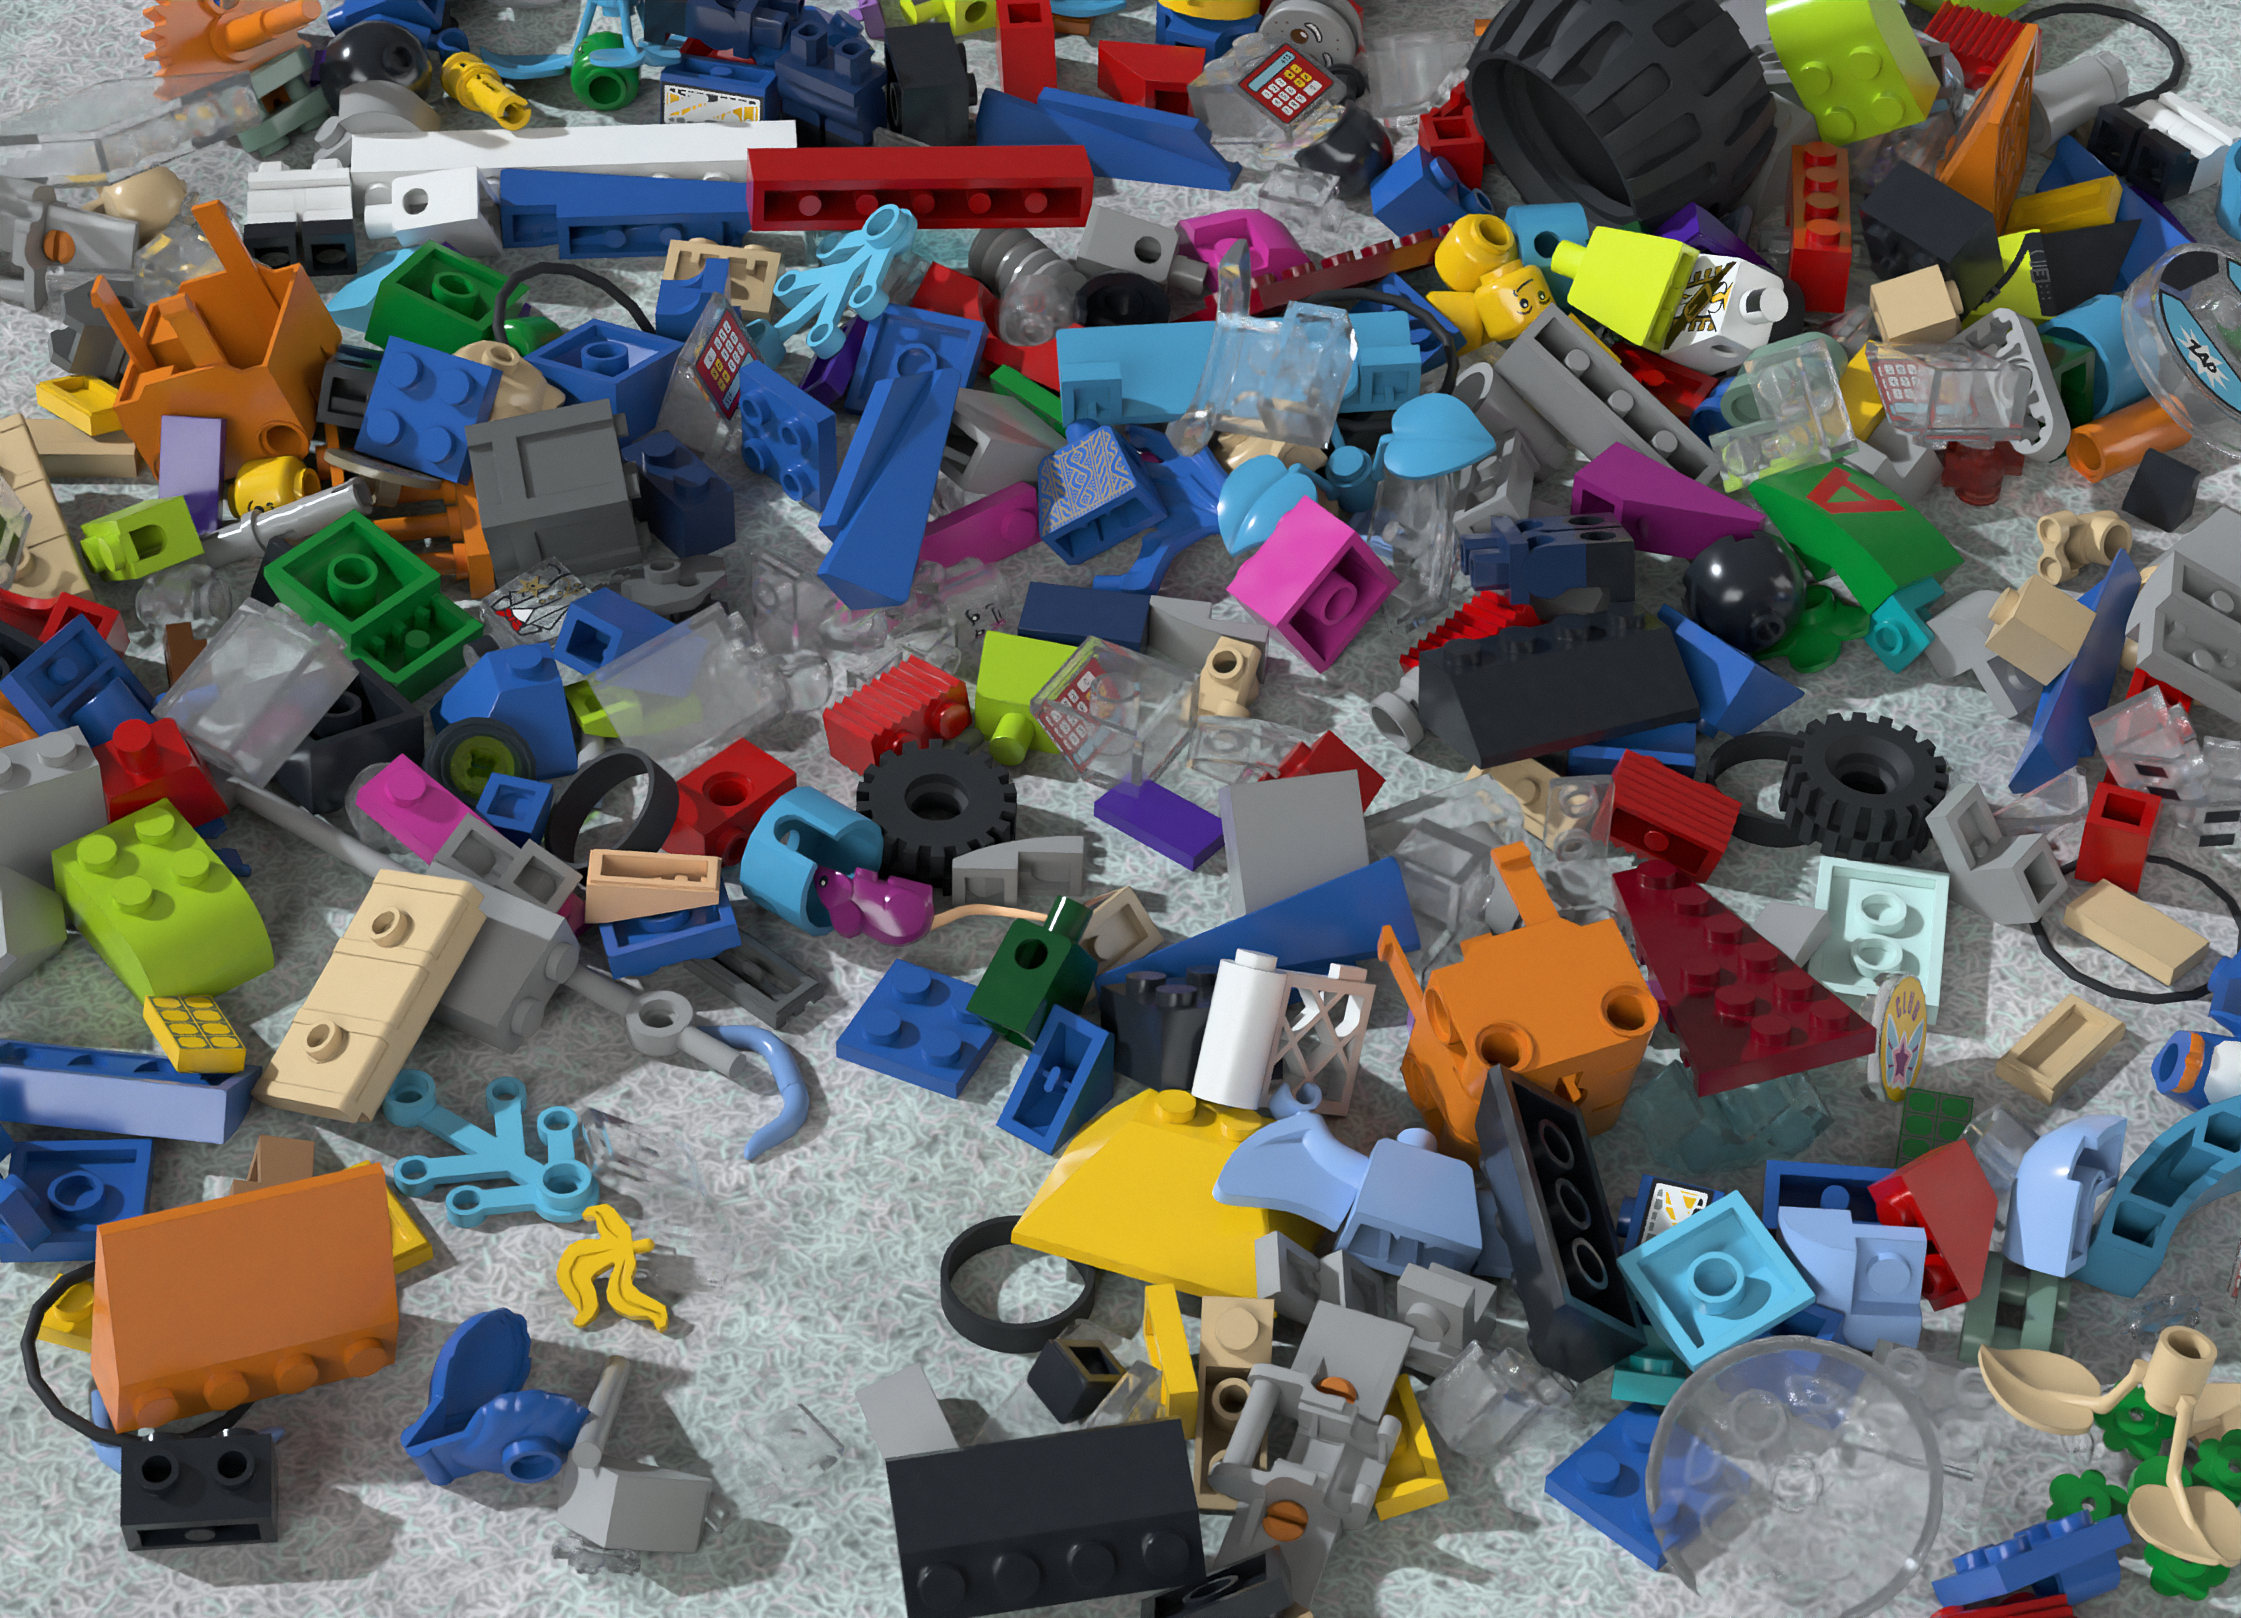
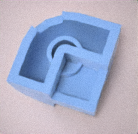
M2087 1114L2042 1135L2024 1154L2012 1183L2002 1253L2009 1260L2026 1268L2063 1278L2086 1265L2096 1197L2115 1187L2118 1183L2128 1118L2117 1115Z
M1779 1206L1776 1242L1816 1295V1302L1814 1304L1845 1316L1843 1338L1847 1347L1851 1351L1915 1353L1923 1319L1920 1298L1927 1247L1925 1229L1919 1227L1853 1224L1850 1210Z

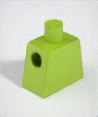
M987 630L975 693V728L984 734L985 741H990L989 752L997 762L1008 766L1018 765L1024 760L1028 749L1057 755L1061 753L1064 747L1043 721L1040 712L1088 658H1092L1101 669V651Z

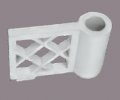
M1237 949L1235 960L1221 959L1191 1094L1207 1101L1254 1110L1259 1109V1107L1269 1108V1101L1272 1095L1284 1082L1288 1083L1291 1095L1297 1101V1091L1305 1082L1314 1083L1313 1078L1329 1062L1332 1067V1075L1327 1097H1322L1319 1106L1313 1113L1347 1116L1376 988L1375 984L1365 982L1368 970L1334 963L1330 965L1328 976L1275 969L1278 957L1246 949ZM1291 987H1296L1306 1007L1288 1023L1285 1016ZM1347 994L1349 998L1344 1020L1334 1029L1327 1012ZM1314 1026L1321 1044L1304 1060L1297 1042ZM1284 1056L1291 1074L1274 1091H1268L1274 1065Z

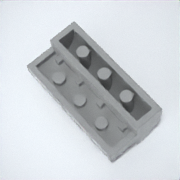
M2174 550L2156 568L2145 583L2134 603L2127 622L2125 636L2138 643L2136 667L2144 670L2153 678L2163 681L2198 700L2205 707L2214 709L2241 724V587Z

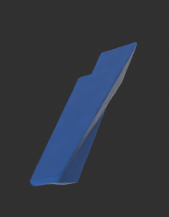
M986 87L982 93L975 122L977 146L1084 145L1093 175L1096 177L1230 192L1242 171V166L1238 161H1226L1210 143L1212 132L1199 118L1050 87L1043 88L1037 98V104Z
M2066 135L2059 140L2055 157L2037 184L2035 194L2115 174L2071 135ZM2117 177L2123 192L2114 223L2137 219L2142 220L2110 294L2125 291L2131 304L2139 311L2160 308L2159 288L2180 298L2184 303L2187 302L2190 287L2179 291L2160 282L2165 267L2173 258L2186 252L2197 251L2195 245Z
M508 168L503 169L500 173V212L503 248L543 247L558 244L559 260L667 256L671 239L689 241L692 238H705L716 242L718 245L740 248L743 236L751 230L746 202V183Z
M954 368L918 372L912 375L879 380L874 384L818 524V528L833 545L821 563L816 575L851 611L900 606L909 599L962 374Z
M2120 548L2105 578L2077 599L2078 602L2097 614L2077 657L2047 686L2044 685L2029 740L2009 780L2008 787L2012 794L2070 788L2078 758L2094 756L2126 639L2127 622L2142 581L2139 572L2124 548Z
M1392 856L1386 857L1096 976L1093 982L1100 1012L1101 985L1126 983V974L1139 971L1164 973L1166 978L1185 977L1186 968L1190 966H1219L1221 959L1235 960L1237 949L1252 950L1278 957L1275 969L1325 976L1329 974L1331 963L1357 967L1355 961L1378 958L1377 944L1382 927L1386 925H1391L1404 953L1420 950V938L1397 860ZM1291 987L1287 1006L1303 1001L1298 988Z

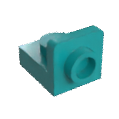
M1933 577L1892 594L1870 616V631L1862 638L1885 666L1896 674L1905 670L1935 641V635L1924 622L1933 616L1929 609L1946 592Z
M1642 1324L1648 1346L1614 1364L1611 1399L1683 1408L1687 1382L1686 1364L1657 1335L1652 1325Z

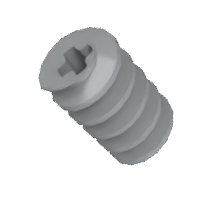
M980 229L968 253V267L972 276L987 282L996 296L1009 307H1012L1014 311L1025 318L1036 329L1046 330L1071 321L1076 290H1080L1087 282V279L1082 273L1075 271L1074 267L1067 261L1061 260V257L1052 249H1047V246L1038 238H1034L1033 234L1027 229Z

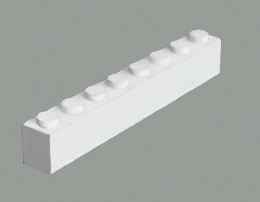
M795 120L523 128L515 131L491 129L352 134L351 181L355 214H364L366 206L391 204L392 182L398 177L474 165L478 166L499 201L500 173L503 169L507 168L746 183L747 148H797Z

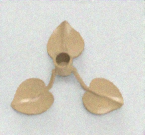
M2170 1326L2165 1328L2161 1332L2150 1362L2135 1359L2130 1373L2105 1396H2101V1387L2096 1377L2085 1366L2071 1358L2032 1349L1999 1350L1983 1343L1981 1344L1978 1352L1980 1370L1989 1391L1996 1401L2017 1420L2032 1428L2051 1434H2086L2093 1424V1413H2109L2126 1395L2141 1383L2146 1391L2145 1399L2147 1403L2155 1410L2171 1415L2175 1419L2176 1424L2166 1474L2167 1487L2147 1484L2138 1487L2133 1492L2127 1505L2131 1524L2144 1540L2159 1550L2175 1557L2212 1566L2222 1564L2225 1567H2234L2240 1564V1511L2220 1491L2206 1486L2184 1488L2181 1479L2187 1439L2191 1438L2194 1445L2199 1448V1445L2205 1439L2214 1438L2221 1441L2226 1432L2232 1429H2241V1383H2206L2218 1355L2217 1347L2210 1338L2189 1327Z

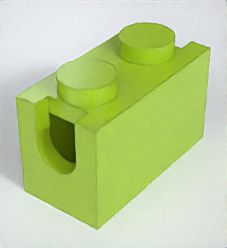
M183 495L146 500L80 525L85 537L80 542L83 558L93 574L99 573L100 578L104 582L138 579L205 553Z

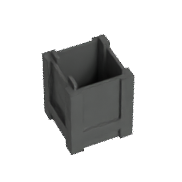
M609 398L464 426L481 527L500 591L524 587L519 580L531 582L538 575L540 576V583H545L570 572L573 574L563 578L643 563L640 547L652 545L648 522L635 523L631 499L641 497L638 485L640 480L636 461L624 463L618 438L629 436L625 412L613 414ZM548 563L559 567L561 574H558L559 571L555 567L548 565Z

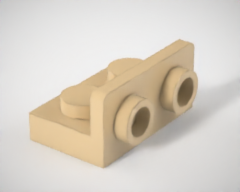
M692 238L689 241L671 239L662 280L691 279L702 272L706 264V258L730 259L731 306H741L742 320L755 321L757 319H766L772 323L777 299L773 289L777 280L786 273L782 253L774 252L761 245H747L744 248L718 245L716 242L705 238Z

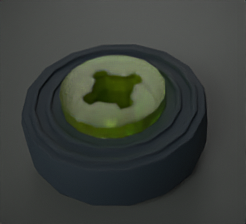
M468 717L449 724L432 739L422 761V770L472 811H475L492 772L536 781V760L528 742L512 726L493 718ZM471 762H474L477 765L488 767L484 770L480 768H474Z

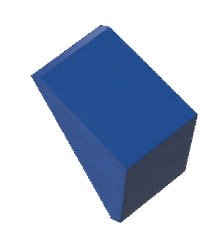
M1054 1004L996 1126L1052 1156L1079 1131L1084 1123L1088 1122L1113 1098L1115 1034L1061 1005Z

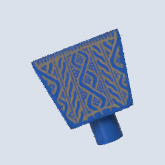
M1089 418L1078 419L1072 422L1065 431L1068 445L1044 457L1038 465L1040 539L1068 565H1079L1168 517L1167 510L1141 456L1112 425L1100 427L1097 421Z

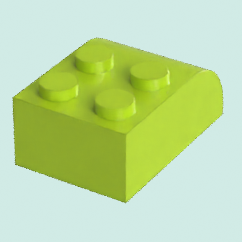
M1766 0L1767 22L1776 53L1805 109L1814 115L1818 133L1823 142L1840 147L1926 121L1941 84L1898 0Z
M166 797L51 851L55 892L62 895L64 914L143 1007L145 995H152L155 998L177 995H211L212 998H215L275 968L273 950L266 927L251 897L233 873Z

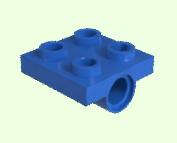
M757 359L739 369L742 458L751 471L756 474L763 472L780 484L792 500H802L819 513H822L837 479L836 413Z
M82 613L66 624L0 681L1 692L39 736L78 725L89 747L92 749L113 740L114 730L124 721L140 719L148 724L156 722L151 716V706L154 697Z
M2085 1509L2058 1520L2053 1518L2020 1530L2013 1534L2014 1538L1999 1544H1988L1954 1557L1951 1560L1956 1572L1935 1580L1931 1584L1938 1601L1943 1607L1961 1606L2008 1594L2030 1584L2037 1597L2065 1593L2068 1604L2074 1607L2110 1592L2119 1586L2121 1571L2115 1549L2132 1543V1539L2121 1514L2093 1521L2089 1510Z

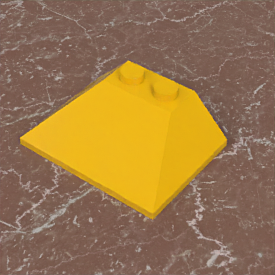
M1149 1088L1081 1126L1012 1230L1011 1243L1157 1285L1174 1283L1175 1290L1198 1297L1257 1298L1254 1240L1277 1230L1313 1254L1327 1228L1290 1212L1226 1205L1219 1203L1213 1197L1214 1185L1231 1154L1252 1134L1278 1120L1260 1116L1251 1109L1231 1108L1195 1098L1192 1094L1183 1090L1168 1089L1158 1092ZM1274 1311L1273 1318L1276 1319L1279 1313Z

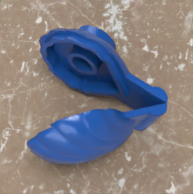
M505 1307L475 1314L461 1323L443 1345L430 1380L428 1407L416 1423L408 1426L400 1437L401 1445L406 1450V1453L430 1483L443 1486L450 1484L454 1479L480 1471L504 1474L508 1479L518 1483H538L554 1477L561 1470L562 1465L567 1463L569 1449L574 1448L581 1425L590 1411L586 1407L577 1404L571 1397L563 1394L548 1393L544 1390L534 1389L521 1391L532 1367V1357H529L531 1338L527 1332V1321L523 1315L513 1313Z

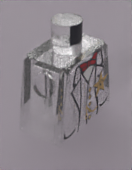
M552 556L485 596L479 605L480 621L484 625L483 636L463 646V657L469 670L487 652L508 649L517 645H530L548 641L553 653L570 603L593 592L555 556ZM555 660L561 679L580 673Z

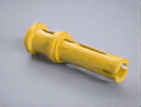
M467 52L456 53L446 59L441 67L439 76L441 86L446 94L458 100L462 106L470 111H483L507 130H519L528 123L531 109L524 106L528 102L504 86L500 75L494 68L483 63L474 54Z

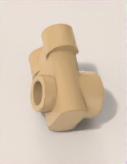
M2061 510L2042 516L2037 523V535L2044 549L2037 562L2038 574L2047 582L2056 585L2076 578L2079 574V569L2091 563L2111 566L2120 548H2124L2128 554L2132 545L2130 526L2112 510L2074 515L2069 510Z
M1221 636L1214 649L1208 655L1206 664L1192 690H1182L1172 718L1177 723H1190L1196 729L1207 730L1216 735L1240 741L1251 716L1250 711L1245 707L1251 705L1259 693V681L1256 671L1262 655L1261 651L1252 644Z

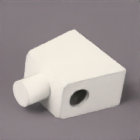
M477 165L398 177L392 182L391 204L369 205L365 207V228L370 240L396 237L402 247L406 248L424 245L430 239L439 244L446 241L466 257L502 256L503 239L500 201Z

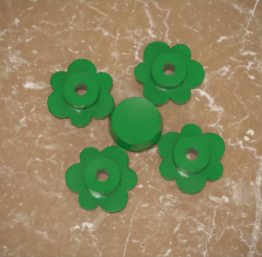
M2122 1380L2118 1381V1382L2114 1385L2113 1389H2114ZM2136 1386L2109 1413H2093L2094 1424L2105 1431L2102 1441L2109 1451L2121 1452L2126 1449L2132 1458L2143 1461L2132 1470L2127 1484L2128 1494L2119 1486L2106 1485L2104 1475L2098 1470H2086L2080 1478L2073 1474H2061L2052 1480L2049 1487V1497L2053 1505L2047 1510L2046 1521L2053 1518L2058 1520L2085 1510L2082 1504H2090L2094 1510L2089 1511L2093 1521L2121 1514L2124 1518L2128 1512L2127 1505L2138 1487L2147 1484L2167 1487L2166 1474L2169 1456L2157 1455L2161 1450L2162 1440L2170 1439L2174 1435L2176 1421L2171 1415L2163 1414L2147 1403L2145 1399L2146 1391L2143 1386L2139 1389ZM2137 1414L2142 1420L2135 1421L2130 1415ZM2232 1429L2223 1435L2221 1441L2214 1438L2203 1440L2198 1448V1457L2201 1461L2194 1465L2191 1474L2182 1465L2181 1479L2184 1488L2206 1486L2220 1491L2238 1508L2241 1503V1429ZM2234 1465L2238 1467L2240 1472H2232L2229 1466ZM2150 1543L2146 1546L2143 1553L2144 1561L2153 1568L2150 1574L2152 1588L2157 1593L2167 1597H2174L2183 1593L2186 1598L2192 1601L2204 1600L2209 1593V1587L2222 1585L2230 1574V1567H2225L2222 1564L2214 1566L2195 1562L2186 1564L2181 1558L2163 1552Z

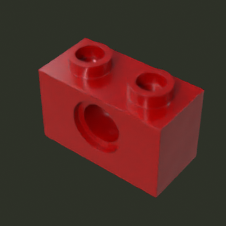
M740 738L676 781L679 791L678 812L671 832L661 849L669 854L722 858L721 868L726 865L734 866L742 860L750 835L763 814L780 796L797 787V773L745 738Z

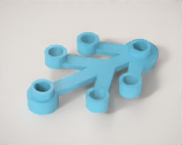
M894 204L882 206L871 214L862 230L845 234L833 232L819 243L816 249V256L824 263V267L802 272L793 269L783 274L777 280L773 292L787 308L792 310L774 326L766 319H757L742 329L760 361L771 369L778 366L786 354V347L783 343L820 310L821 313L816 325L812 327L806 337V344L821 359H828L834 356L845 343L846 335L838 327L848 300L850 307L865 321L873 320L882 314L889 303V296L882 290L881 286L893 257L902 255L913 244L917 229L916 217L909 210L899 209ZM866 270L861 285L852 293L858 276Z
M416 1069L400 1070L382 1102L385 1118L389 1122L401 1127L412 1128L420 1126L468 1154L437 1158L409 1155L400 1159L395 1164L393 1171L395 1187L400 1194L407 1197H421L430 1193L437 1184L509 1178L520 1184L518 1186L482 1190L473 1185H462L451 1190L445 1200L446 1214L449 1222L460 1228L478 1226L486 1220L488 1215L535 1211L542 1218L551 1222L570 1223L583 1219L582 1213L587 1207L598 1205L600 1191L597 1179L591 1174L585 1164L575 1160L573 1143L578 1138L579 1127L578 1117L572 1109L564 1106H553L539 1114L537 1118L538 1138L541 1143L548 1146V1163L543 1165L525 1155L521 1113L527 1107L526 1087L521 1080L514 1077H500L491 1081L486 1087V1106L488 1111L495 1117L496 1137L437 1104L435 1082L429 1074ZM504 1094H512L516 1096L514 1099L508 1101H501L496 1099L497 1097ZM553 1124H565L568 1126L563 1130L557 1131L548 1129ZM414 1172L425 1174L420 1179L405 1178L406 1175ZM463 1203H474L478 1205L470 1210H460L456 1208L457 1206Z

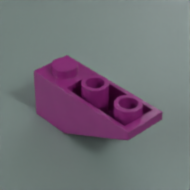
M1617 441L1574 474L1570 515L1612 512L1634 540V550L1694 560L1701 551L1720 538L1732 535L1735 541L1738 542L1743 539L1755 538L1751 531H1764L1765 515Z

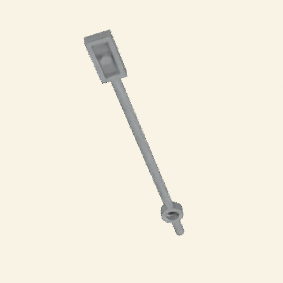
M189 723L186 735L205 759L229 811L238 804H241L373 879L380 869L416 873L261 787L266 783L264 765ZM577 963L572 976L565 983H562L626 1019L628 1041L637 1051L643 1054L668 1056L682 1050L732 1079L739 1076L745 1067L746 1056L694 1027L692 1006L685 997L678 993L667 990H655L638 996L580 963Z

